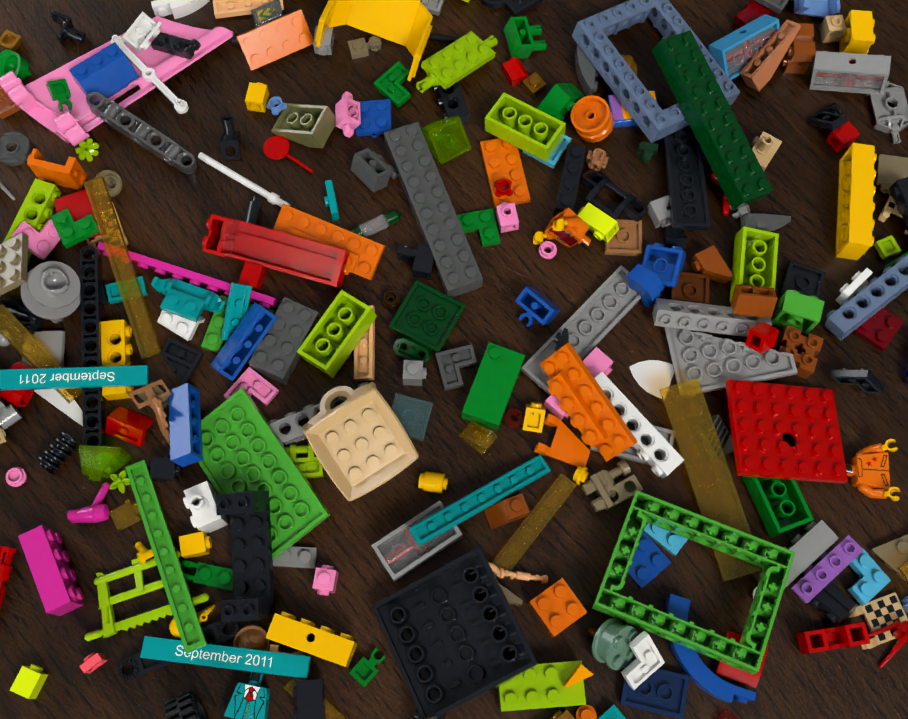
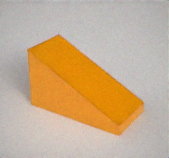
M579 664L563 686L567 688L594 674L582 664Z

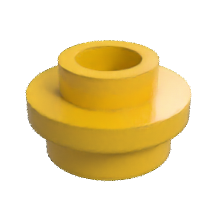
M579 466L576 469L573 481L580 486L582 483L585 484L590 475L587 472L588 468Z

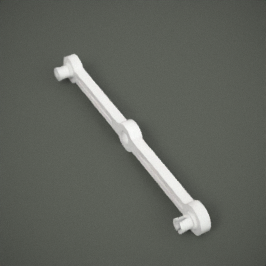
M113 35L110 41L111 44L115 42L126 57L142 72L144 80L152 82L174 104L177 113H186L189 109L187 102L178 99L159 80L155 70L148 68L125 45V42L121 40L122 37Z

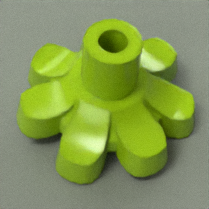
M87 138L85 142L82 141L79 143V147L75 148L78 158L84 160L86 157L87 161L91 162L93 160L92 155L97 156L99 153L95 150L99 148V144L93 142L90 138Z

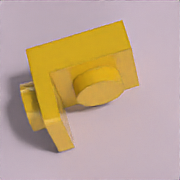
M538 402L526 404L522 430L542 433L546 412L545 407Z

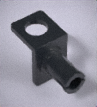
M52 10L53 21L63 25L58 34L60 44L64 45L68 38L83 44L86 39V33L73 29L70 17Z
M224 117L221 119L224 132H222L220 138L222 159L239 160L241 158L238 142L240 131L234 130L233 117ZM229 146L236 150V153L232 156L228 155L225 151Z

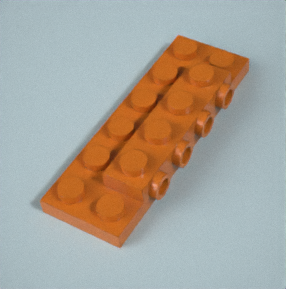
M286 204L282 205L273 228L351 250L345 266V274L349 275V272L368 280L373 279L385 249V245Z
M570 342L540 363L550 378L547 382L550 394L556 395L560 401L559 406L561 410L567 412L571 417V425L579 429L582 434V441L586 445H590L591 448L596 446L606 462L638 442Z

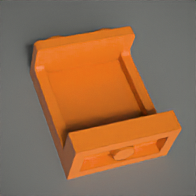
M33 148L32 153L27 158V165L39 180L78 191L82 190L87 174L76 158L69 156L65 166L47 162L39 150Z

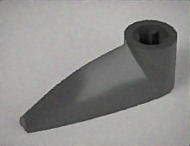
M748 213L740 217L741 228L745 226L771 232L791 222V216Z

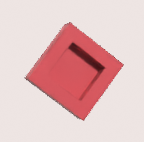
M93 652L84 658V663L79 667L83 673L90 674L108 661L104 653Z

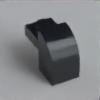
M422 243L418 244L417 249L411 246H399L397 252L398 260L414 263L412 269L413 277L431 280L434 268V258L431 250Z

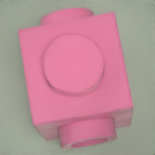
M504 202L496 206L500 233L519 230L515 202Z
M322 565L321 568L316 567L312 588L317 591L318 595L329 596V593H335L338 579L337 570H334V567L329 565Z

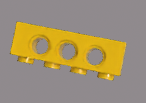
M124 319L101 322L102 367L133 366L132 362H130V355L133 354L132 344L130 343L132 328ZM121 339L118 344H114L115 340ZM117 357H122L119 362L114 363ZM134 386L102 387V396L107 400L131 398L129 393L134 391Z

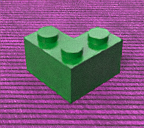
M556 83L537 109L563 121L564 115L568 111H572L576 102L585 96L572 83Z

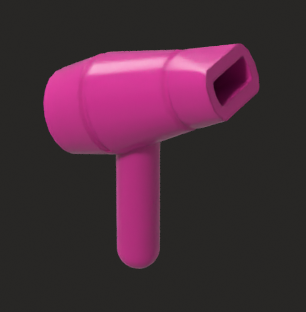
M104 482L92 505L68 510V520L71 523H97L108 520L110 510L108 505L102 504L110 488V483Z

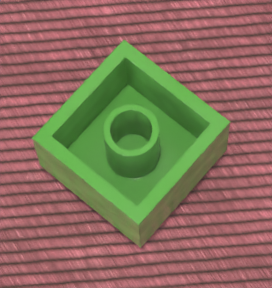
M787 290L776 302L771 319L772 324L781 327L788 325L802 330L801 333L808 334L820 322L825 301L819 300L816 296L800 294L796 290Z

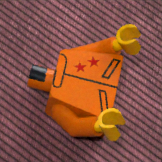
M888 439L884 445L879 443L863 448L856 453L855 457L850 459V465L845 464L847 476L851 478V486L857 487L858 491L869 498L886 499L890 497L892 501L900 499L898 496H892L893 492L901 491L897 487L890 488L888 452H885V450L890 452L898 450L897 447L889 448L890 443L896 442L894 439Z

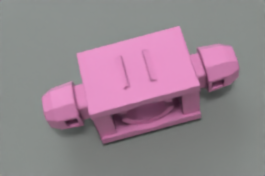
M346 91L343 93L342 99L335 104L336 127L342 129L344 136L348 138L353 136L354 130L361 124L360 102L353 100L352 94Z

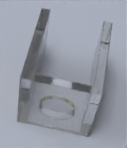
M274 0L251 10L256 28L261 26L262 23L283 14L279 0Z

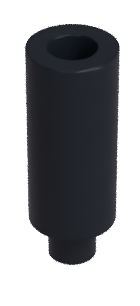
M254 196L248 204L245 221L258 225L262 204L259 203L260 198Z

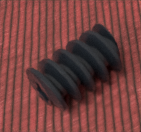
M62 431L59 432L62 437L61 439L53 438L56 445L48 444L50 451L42 450L44 457L36 456L39 465L52 475H54L52 468L60 469L58 462L66 463L63 456L70 458L69 450L76 452L75 444L81 446L72 436Z

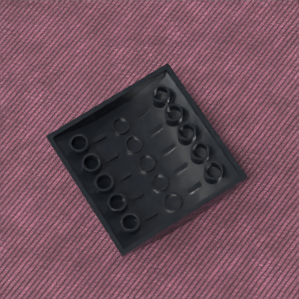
M480 546L372 605V609L422 719L436 716L439 718L498 688L539 664Z

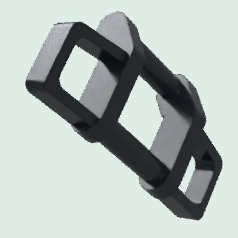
M593 169L585 172L579 181L592 190L584 202L591 203L615 220L623 212L634 221L639 222L648 211V207L635 196L627 194L611 183L609 178ZM587 177H591L597 180L599 183L596 184ZM605 187L623 199L615 211L595 198ZM632 204L641 213L635 212L629 206Z

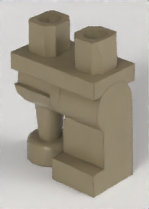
M624 459L617 463L616 468L609 471L602 470L590 476L588 481L582 485L581 489L586 496L593 492L598 496L596 500L591 502L595 512L604 509L607 511L633 497L636 490L640 492L644 490L635 475L628 477L618 484L615 483L614 479L619 475L627 476L631 473V469Z

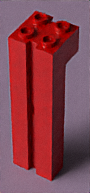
M211 214L207 220L206 226L209 229L208 236H204L202 241V251L250 262L334 287L342 286L345 275L344 270L351 250L224 215Z

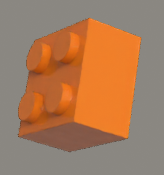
M563 578L528 603V606L551 638L587 613Z

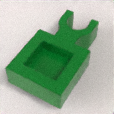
M66 80L47 81L46 86L52 101L58 100L59 111H63V104L67 105L69 110H72L73 106L70 100H68L71 98V93Z
M377 648L371 653L369 660L363 656L349 672L363 688L378 673L379 670L375 665L380 664L386 658L383 655L380 660L375 659L374 654L378 651Z

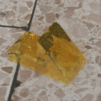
M473 421L459 435L480 454H484L498 437L493 431Z

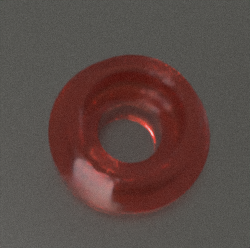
M513 408L506 412L505 422L509 427L517 428L522 425L524 415L519 409ZM511 416H516L518 420L512 421Z

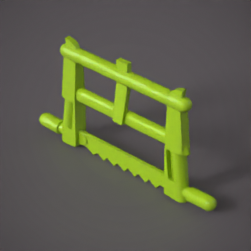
M176 551L178 558H180L181 553L179 551ZM138 558L131 560L132 566L109 574L96 573L97 577L93 582L97 585L98 610H101L102 629L85 634L84 638L86 641L102 636L107 638L117 634L120 630L128 631L129 627L135 629L136 625L143 626L144 622L150 623L151 620L158 621L159 617L165 618L166 615H173L169 604L119 622L115 620L113 604L164 588L162 579L144 585L142 570L157 566L155 558L147 560L144 564H141ZM134 574L136 588L111 596L108 582ZM204 593L192 597L194 605L208 601L209 595Z

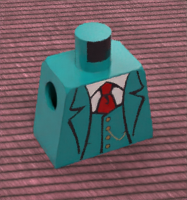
M251 672L248 684L238 682L225 711V717L234 719H268L270 688L261 687L263 673Z

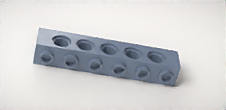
M902 255L893 267L888 266L879 278L874 277L865 289L863 287L860 288L851 300L847 298L842 302L837 311L833 309L829 312L824 326L842 341L908 289V255L906 257ZM857 304H861L865 308L859 307ZM843 315H847V316H849L851 319H847V318H845Z

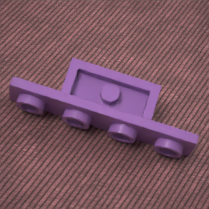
M848 535L828 553L825 551L817 558L818 562L814 566L811 564L803 571L804 575L791 589L804 603L810 602L861 554L863 549Z

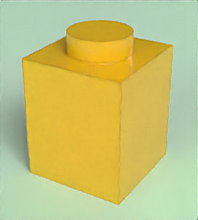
M249 82L245 98L247 109L265 113L266 104L269 99L267 85L260 82Z
M205 532L179 536L181 557L189 559L210 554L209 548H212L211 537L207 536Z

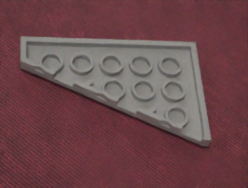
M664 327L680 397L725 389V382L728 379L761 382L798 373L793 354L769 349L761 354L746 346L744 342H735L731 339H722L710 334L692 332L686 329Z

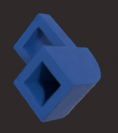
M637 264L626 276L629 288L641 294L644 306L650 308L655 303L656 298H660V292L664 289V285L651 270Z

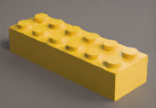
M852 143L840 159L835 256L837 258L858 260L874 243V236H872V229L875 224L873 219V212L875 210L873 196L876 191L874 186V179L876 177L874 164L877 154L873 145Z

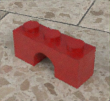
M865 622L796 633L801 654L870 644Z

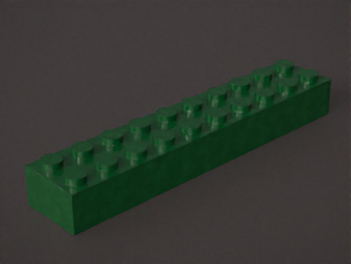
M691 30L661 39L652 52L732 210L763 199L773 189Z

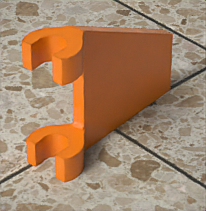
M548 414L543 424L556 427L551 447L538 443L535 446L534 453L549 456L575 467H586L590 450L559 418Z

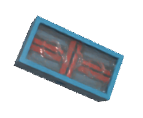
M764 14L709 45L710 54L731 80L740 75L741 70L780 28L779 19Z

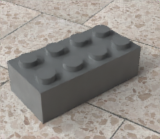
M284 297L275 313V316L278 318L261 340L248 363L254 371L286 385L301 358L297 350L318 323L320 316L319 312Z

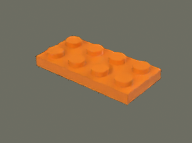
M301 9L236 36L251 71L313 44V37Z
M500 138L481 141L480 149L494 208L504 202H515V205L530 202L518 147ZM500 179L511 180L512 196L504 195L497 197L495 195L496 187L494 182Z

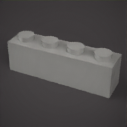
M823 520L818 522L811 521L804 527L806 531L802 535L798 533L790 540L792 544L786 549L795 552L785 588L839 539Z

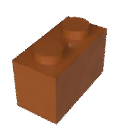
M736 284L730 305L733 313L739 316L751 315L759 318H772L778 297L774 288Z

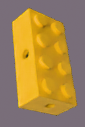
M283 611L280 615L274 614L265 638L349 668L357 647V643L353 641V636L345 633L337 636L331 628L322 625L320 629L315 628V623L303 618L298 622L295 620L296 617ZM315 636V640L311 642V638Z

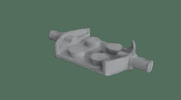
M887 81L883 95L866 94V96L870 95L876 119L874 129L891 134L893 144H898L901 142L899 132L908 126V104L904 88ZM887 102H891L895 107H890Z

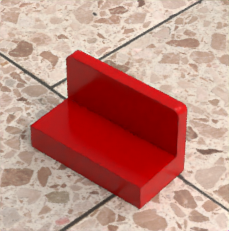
M119 406L107 416L105 433L141 447L145 442L146 430L154 423V419Z

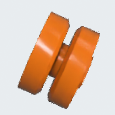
M593 95L583 97L572 108L570 114L571 122L579 137L584 141L599 142L611 133L614 126L613 115L607 102L601 97Z

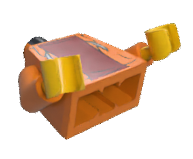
M568 207L551 219L544 234L541 231L535 233L533 244L540 245L543 243V239H556L567 247H572L578 243L583 248H586L591 242V239L585 235L589 227Z

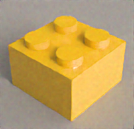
M851 10L844 21L846 31L839 41V52L867 54L870 46L874 44L876 35L873 34L875 20L872 17V11Z

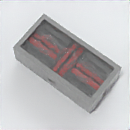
M816 51L809 90L883 95L890 73L891 56Z
M441 501L430 506L371 545L394 583L462 538L463 534L457 526L420 547L416 545L410 535L409 527L445 508Z

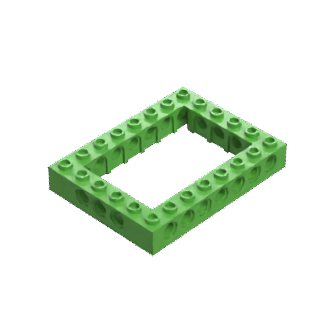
M636 490L592 608L753 675L759 672L795 552ZM646 523L763 568L740 643L735 642L736 639H728L715 634L714 630L710 629L708 631L698 627L692 621L686 622L676 618L672 613L667 614L653 608V605L649 604L647 606L635 601L631 596L625 597L620 594Z

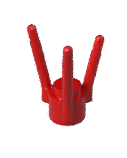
M896 620L891 625L868 633V636L872 637L895 629L893 635L898 642L879 664V668H882L908 641V621L904 620L900 623Z

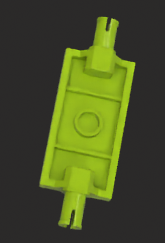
M470 31L427 58L421 64V68L426 71L427 77L417 82L416 88L421 93L432 86L441 85L446 90L495 57L496 53L491 48L498 44L496 37L494 38L491 35L482 41L476 34Z

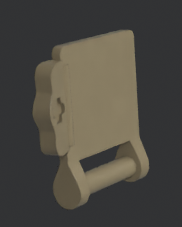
M880 154L878 156L876 184L880 186L882 193L890 194L889 188L897 180L908 177V158Z

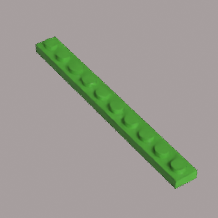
M142 460L125 468L186 653H190L206 646L207 642L153 480L150 479L147 463L145 460Z

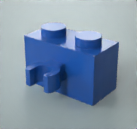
M526 286L515 300L517 304L527 311V313H523L519 317L520 321L524 320L525 317L529 318L527 327L532 326L535 319L542 325L550 324L561 310L534 286Z

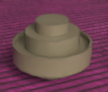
M103 170L95 176L94 187L101 196L114 197L122 190V180L115 171Z

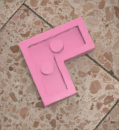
M51 219L46 222L39 232L24 221L11 236L15 237L22 232L28 236V250L40 260H45L60 240Z
M248 367L223 396L228 399L239 389L244 388L250 397L253 395L267 406L279 393V390L252 368Z

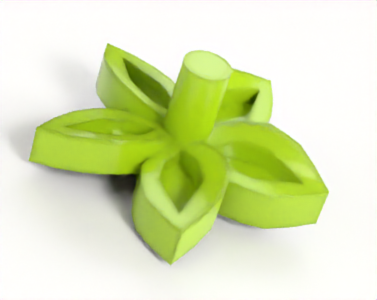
M126 470L120 472L119 476L110 474L114 482L110 485L109 489L114 490L118 488L124 494L126 490L125 485H131L129 479L126 478Z

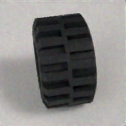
M189 690L165 702L166 719H209L200 698L193 690Z

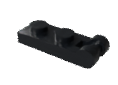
M160 32L151 43V46L154 50L192 59L194 52L201 47V44L195 39L188 40Z

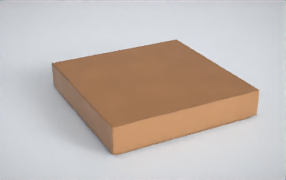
M617 219L619 230L608 243L605 242V255L642 256V220L636 222L634 220Z

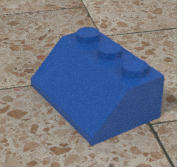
M115 42L69 70L74 81L86 96L91 92H98L106 98H110L126 88L129 83L139 78L132 64ZM94 102L93 105H98L100 102Z

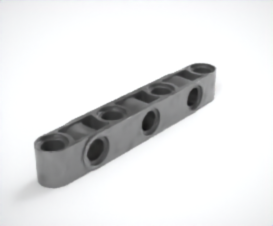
M91 92L87 95L86 102L91 112L108 125L181 172L192 174L196 171L197 165L194 156L175 141L102 94ZM94 102H100L98 105H93ZM126 121L131 122L129 125H123ZM156 141H160V142H161L160 145H157V146L153 145V143L156 142ZM186 161L192 162L188 166L183 165V163Z

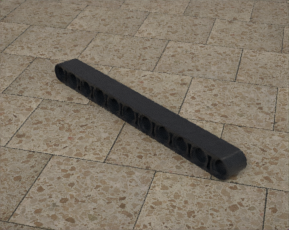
M85 246L80 251L82 367H90L92 363H97V367H102V259L93 246ZM95 254L92 259H87L89 255ZM95 272L94 276L87 277L89 273ZM95 290L93 295L87 296L89 291ZM91 308H96L93 314H88ZM96 326V330L94 332H88L90 327ZM91 345H97L94 351H89ZM102 387L94 389L82 388L83 443L91 452L100 453L106 447L105 398L102 396ZM98 400V405L95 408H90L91 402ZM98 419V425L91 428V422ZM99 439L98 445L91 447L92 440Z

